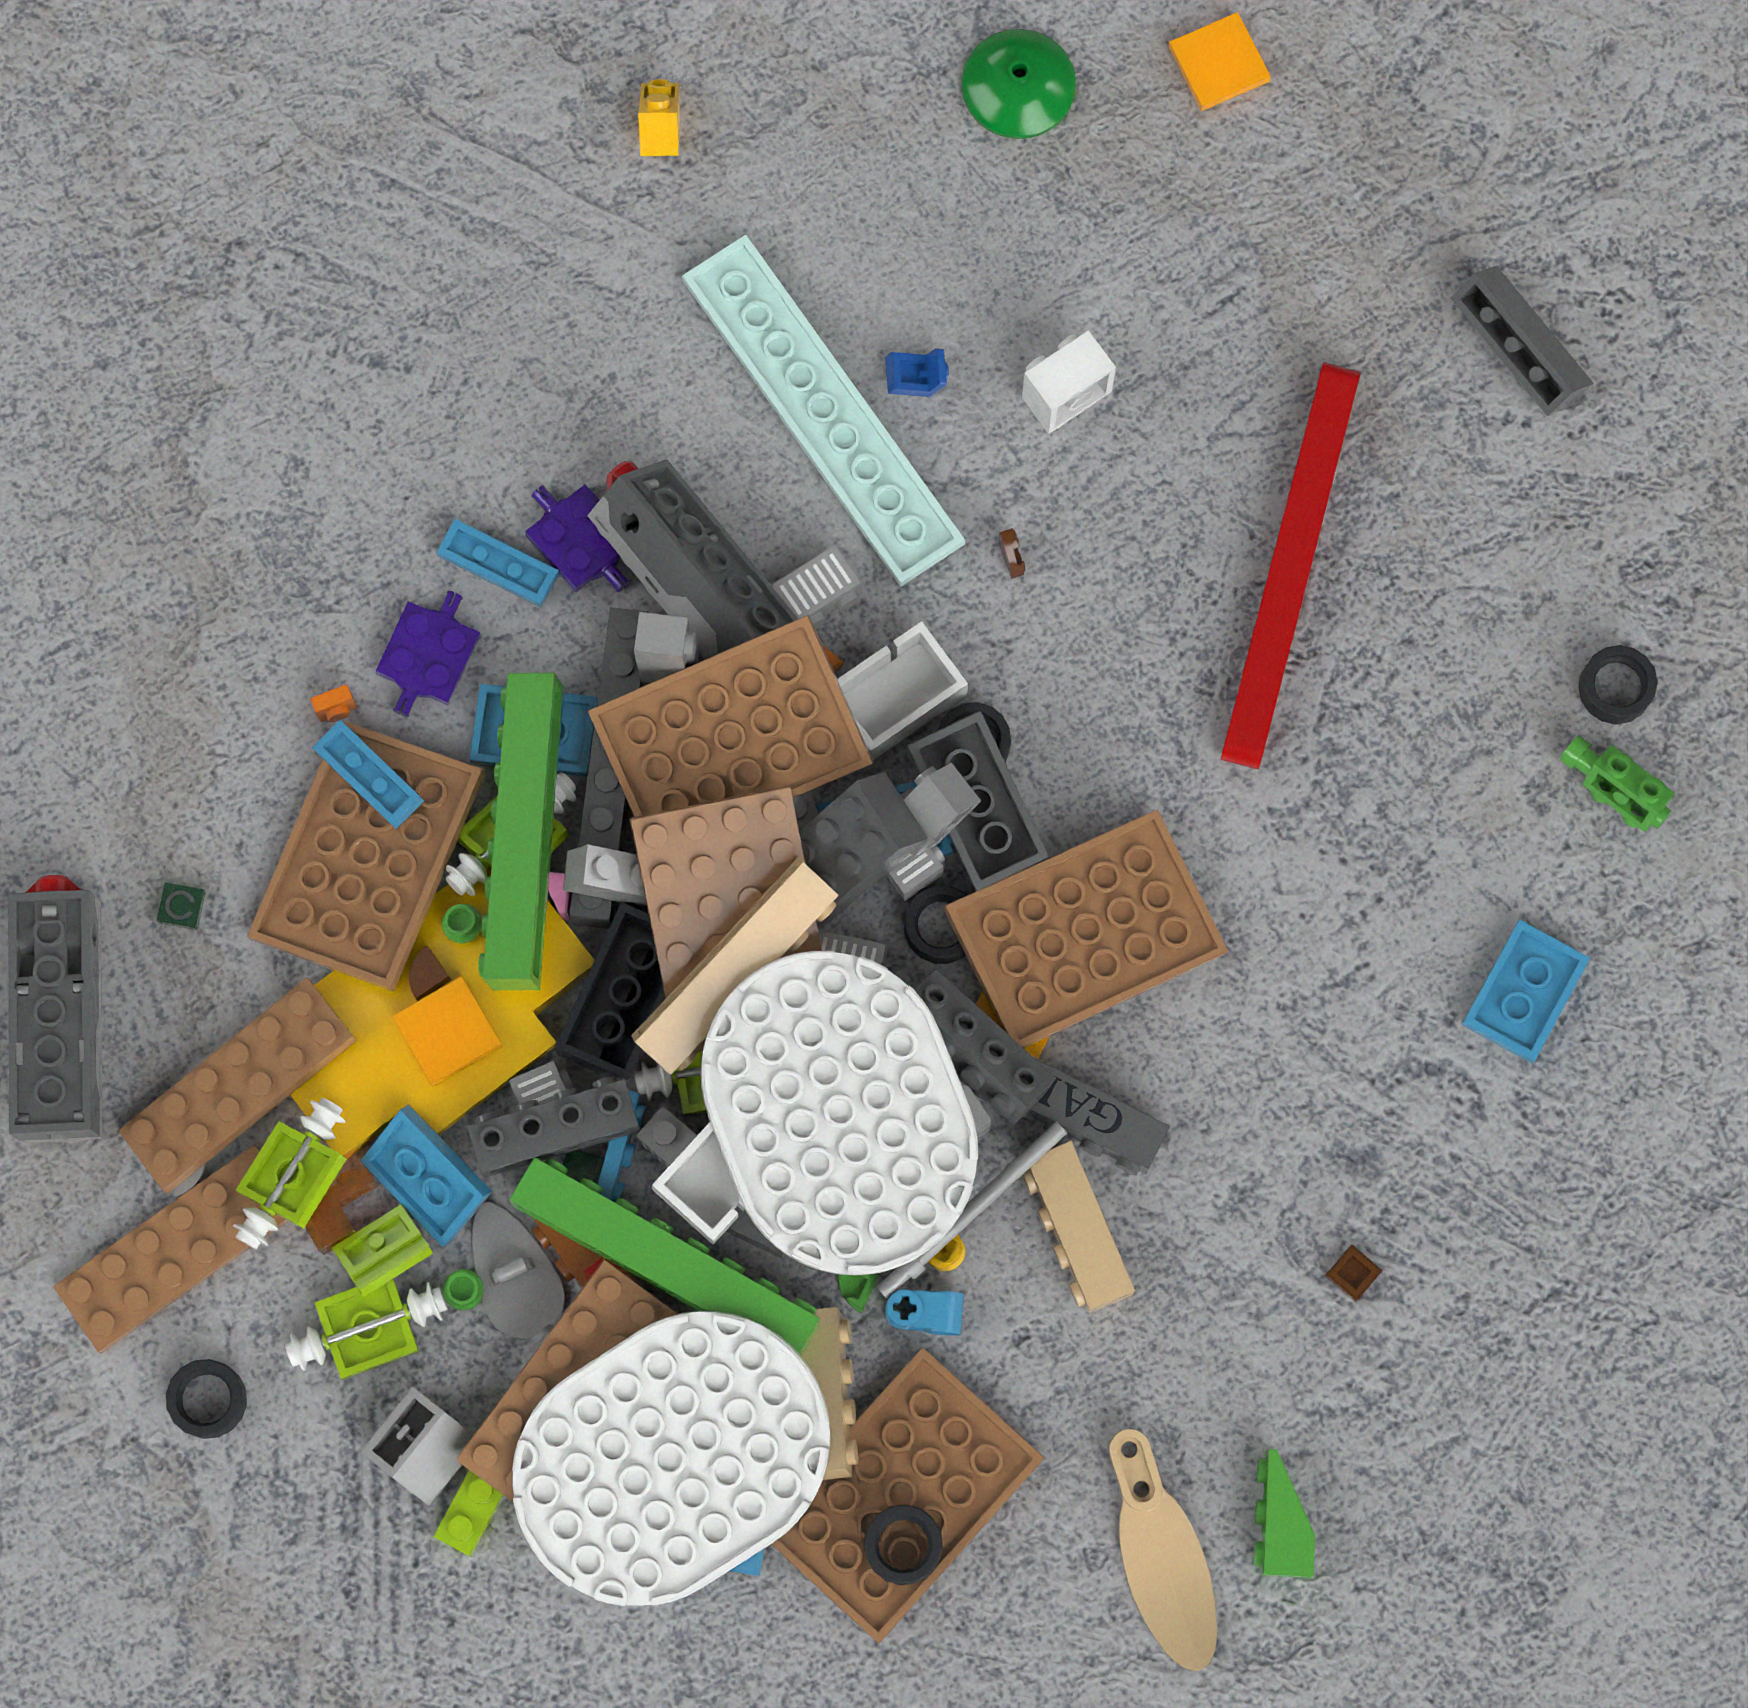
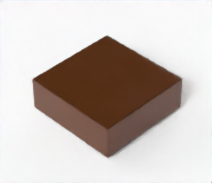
M1351 1244L1325 1274V1277L1352 1301L1356 1302L1380 1275L1382 1270Z

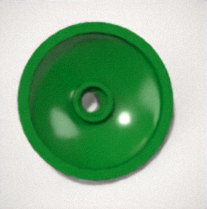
M1011 29L989 36L971 52L963 69L962 95L968 111L986 130L1006 138L1026 139L1050 131L1067 115L1075 96V71L1067 53L1057 42L1048 36L1032 30ZM1021 69L1026 72V75L1019 78L1013 72Z

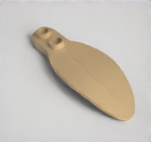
M1123 1429L1115 1433L1111 1438L1108 1453L1122 1495L1119 1515V1542L1127 1581L1143 1620L1164 1652L1181 1667L1190 1671H1201L1210 1664L1217 1641L1215 1599L1206 1559L1186 1514L1177 1501L1162 1486L1148 1439L1140 1431ZM1128 1441L1133 1442L1136 1446V1452L1131 1457H1125L1121 1452L1122 1445ZM1139 1481H1144L1148 1485V1492L1143 1497H1138L1134 1493V1485Z

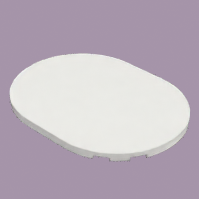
M809 951L789 955L766 964L743 980L727 997L711 1023L705 1040L701 1061V1088L709 1120L737 1193L746 1212L760 1232L775 1247L798 1262L817 1270L842 1275H869L898 1268L923 1255L941 1241L962 1214L969 1200L978 1160V1140L970 1106L941 1032L932 1013L915 990L891 973L888 968L864 957L834 951Z
M695 1311L669 1316L653 1322L566 1377L543 1397L531 1413L518 1440L512 1467L513 1503L522 1532L533 1552L553 1575L569 1587L572 1586L578 1591L595 1598V1600L620 1606H653L686 1597L772 1544L789 1531L806 1512L822 1483L829 1458L830 1422L824 1395L811 1368L791 1344L776 1332L749 1318L718 1311Z

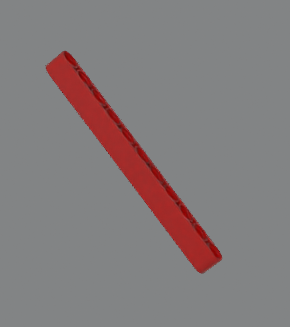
M1326 362L1322 364L1220 758L1222 761L1259 770L1361 371Z

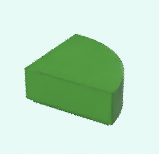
M838 1274V1283L842 1296L854 1310L862 1314L878 1279V1275Z

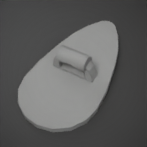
M492 1202L482 1203L476 1211L473 1222L472 1251L475 1272L481 1278L484 1285L482 1302L486 1314L495 1328L505 1335L523 1340L531 1339L548 1324L554 1327L558 1321L555 1316L561 1311L563 1313L565 1303L563 1284L549 1258L522 1223L500 1206Z

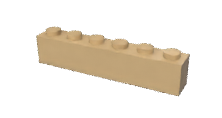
M798 857L632 1034L634 1042L670 1075L677 1068L680 1071L684 1070L696 1057L697 1052L694 1049L706 1039L711 1023L727 997L753 972L779 959L788 949L793 952L799 948L809 935L806 932L808 927L816 919L819 922L823 921L837 905L834 900L838 894Z

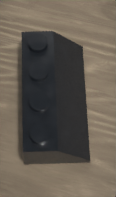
M621 902L555 1046L557 1055L592 1071L615 1076L627 1081L630 1080L643 1051L634 1042L632 1034L666 999L648 913Z

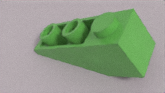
M1268 1449L1265 1451V1458H1258L1257 1483H1264L1263 1500L1257 1499L1255 1506V1524L1262 1525V1541H1255L1254 1566H1261L1260 1576L1313 1578L1314 1531L1277 1449Z

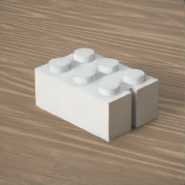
M922 621L893 640V654L896 659L891 661V651L885 646L837 679L873 760L967 696L968 683Z
M711 1122L652 1184V1190L712 1245L738 1218V1212L734 1209L738 1206L743 1212L745 1210Z

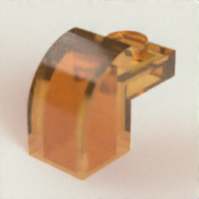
M355 1167L336 1178L338 1184L333 1187L330 1185L306 1224V1230L318 1251L323 1255L332 1251L333 1246L357 1232L344 1207L379 1187L367 1168L359 1171Z

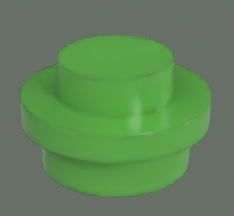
M458 904L452 906L445 913L442 919V929L446 937L452 942L459 944L468 943L480 934L482 918L473 906Z
M466 1269L451 1273L443 1285V1295L446 1302L457 1310L463 1311L474 1308L480 1303L484 1294V1285L481 1278L473 1271Z

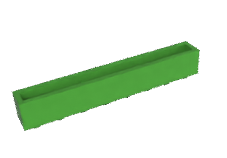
M554 672L508 673L507 687H503L501 690V707L505 711L504 724L499 725L497 732L498 745L502 748L501 761L496 762L494 768L495 783L498 786V798L493 800L491 805V817L495 824L494 838H490L488 843V857L492 862L491 876H487L485 880V896L489 900L488 914H484L482 918V935L486 939L485 953L480 954L478 961L479 975L483 977V980L492 990H540L564 691V686Z
M534 1157L509 1199L514 1208L696 1311H718L749 1318L776 1332L790 1343L801 1356L803 1355L820 1325V1318L814 1315L817 1311L815 1307L799 1298H795L793 1303L778 1295L781 1289L770 1281L761 1277L757 1282L743 1275L745 1268L726 1257L723 1258L722 1262H719L707 1255L710 1249L699 1241L688 1237L686 1242L672 1235L674 1228L655 1217L652 1218L651 1222H648L636 1215L639 1209L628 1201L618 1197L613 1202L601 1195L604 1189L584 1177L579 1183L567 1176L568 1169L557 1161L547 1158L545 1162H542Z

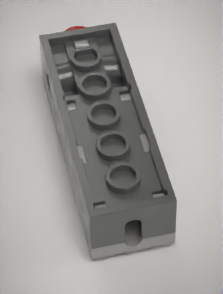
M667 459L640 469L634 462L624 461L609 472L606 478L607 492L587 516L666 613L670 616L688 618L690 631H696L695 642L698 643L697 652H699L700 656L704 659L710 658L798 619Z
M46 875L40 877L25 893L8 894L9 1134L22 1143L103 1139L101 902L90 890L80 889L67 876Z

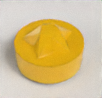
M957 1234L928 1263L939 1271H951L957 1268L964 1260L966 1253L963 1240Z

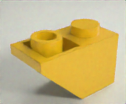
M654 79L648 83H641L638 110L640 156H679L680 83H671L666 79Z

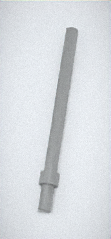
M1055 1122L966 1204L962 1214L941 1241L915 1260L896 1268L876 1288L888 1299L908 1279H916L926 1269L924 1265L1058 1143L1067 1132L1058 1122Z

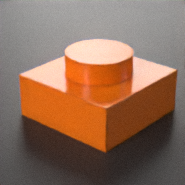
M347 684L310 698L320 722L325 720L337 722L348 717L350 711L357 708Z

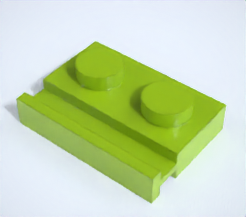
M401 1204L332 1247L336 1257L363 1297L433 1254L429 1244L425 1241Z

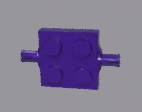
M584 484L568 498L558 502L546 490L544 485L539 487V491L536 489L532 493L531 497L546 512L539 521L525 531V536L552 567L559 570V574L577 593L590 581L604 576L618 593L623 591V588L625 589L630 584V581L616 567L621 556L608 540L599 533L597 527L587 516L600 501L587 485Z
M447 591L439 611L428 610L408 601L378 664L376 675L394 682L402 690L395 708H393V711L399 715L402 710V716L409 717L417 697L431 698L448 706L478 642L480 632L460 624L454 618L463 597L456 593L454 598L453 591Z

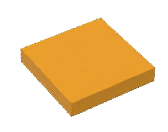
M1238 12L1169 41L1168 47L1201 112L1270 82L1271 76Z
M462 976L391 1016L432 1087L503 1047Z

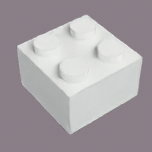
M1089 330L1079 337L1077 334L1070 335L1058 345V351L1047 358L1045 355H1041L1026 367L1027 372L1024 373L1022 399L1048 434L1112 392L1116 366Z

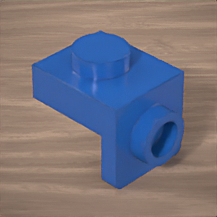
M935 348L927 355L891 352L885 357L888 394L930 397L947 384L949 367L945 362L944 349Z

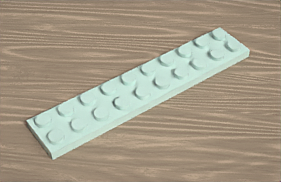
M744 235L682 275L684 284L900 587L965 545L964 537L747 235Z

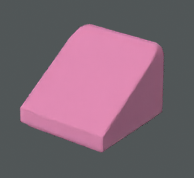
M549 872L548 893L558 914L564 921H568L570 919L572 892L563 891L565 873Z

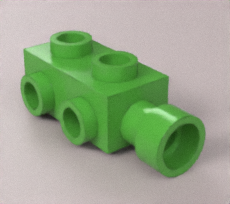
M1578 735L1566 748L1559 760L1571 770L1577 768L1587 777L1582 785L1590 790L1592 798L1599 803H1607L1622 815L1623 821L1628 826L1638 827L1644 832L1651 826L1659 829L1672 812L1667 805L1675 792L1669 789L1663 781L1652 776L1636 764L1630 756L1622 753L1613 745L1602 756H1599L1590 749L1592 745ZM1600 786H1605L1609 792L1603 791ZM1632 811H1636L1640 816L1633 814Z

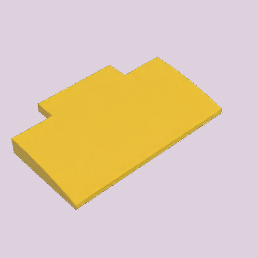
M487 868V876H491V870ZM479 881L473 885L475 890L474 896L466 892L463 895H459L449 884L434 895L394 992L337 971H332L315 984L319 992L357 1039L351 1046L290 1094L306 1116H311L314 1111L310 1101L313 1100L319 1103L322 1097L343 1109L340 1117L346 1122H335L331 1130L336 1138L325 1140L332 1150L349 1159L378 1137L399 1110L408 1105L438 1135H441L508 1084L510 1079L520 1075L555 1048L557 1042L538 1019L537 1015L586 979L595 959L548 900L540 990H492L483 980V977H480L478 970L479 956L481 953H485L486 939L482 935V929L474 940L464 944L452 942L443 932L442 919L452 906L468 904L477 909L481 918H483L484 914H488L489 900L485 896V884ZM427 945L450 976L451 981L448 983L460 976L463 977L503 1046L434 1087L431 1086L391 1017L417 1002L410 988L409 974L415 957Z

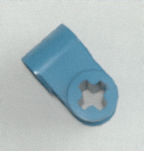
M899 1290L888 1299L885 1306V1317L888 1323L897 1329L924 1331L925 1333L960 1336L964 1294L951 1291ZM902 1299L908 1300V1307L915 1310V1313H909L906 1320L900 1319V1313L893 1311V1307L898 1306Z

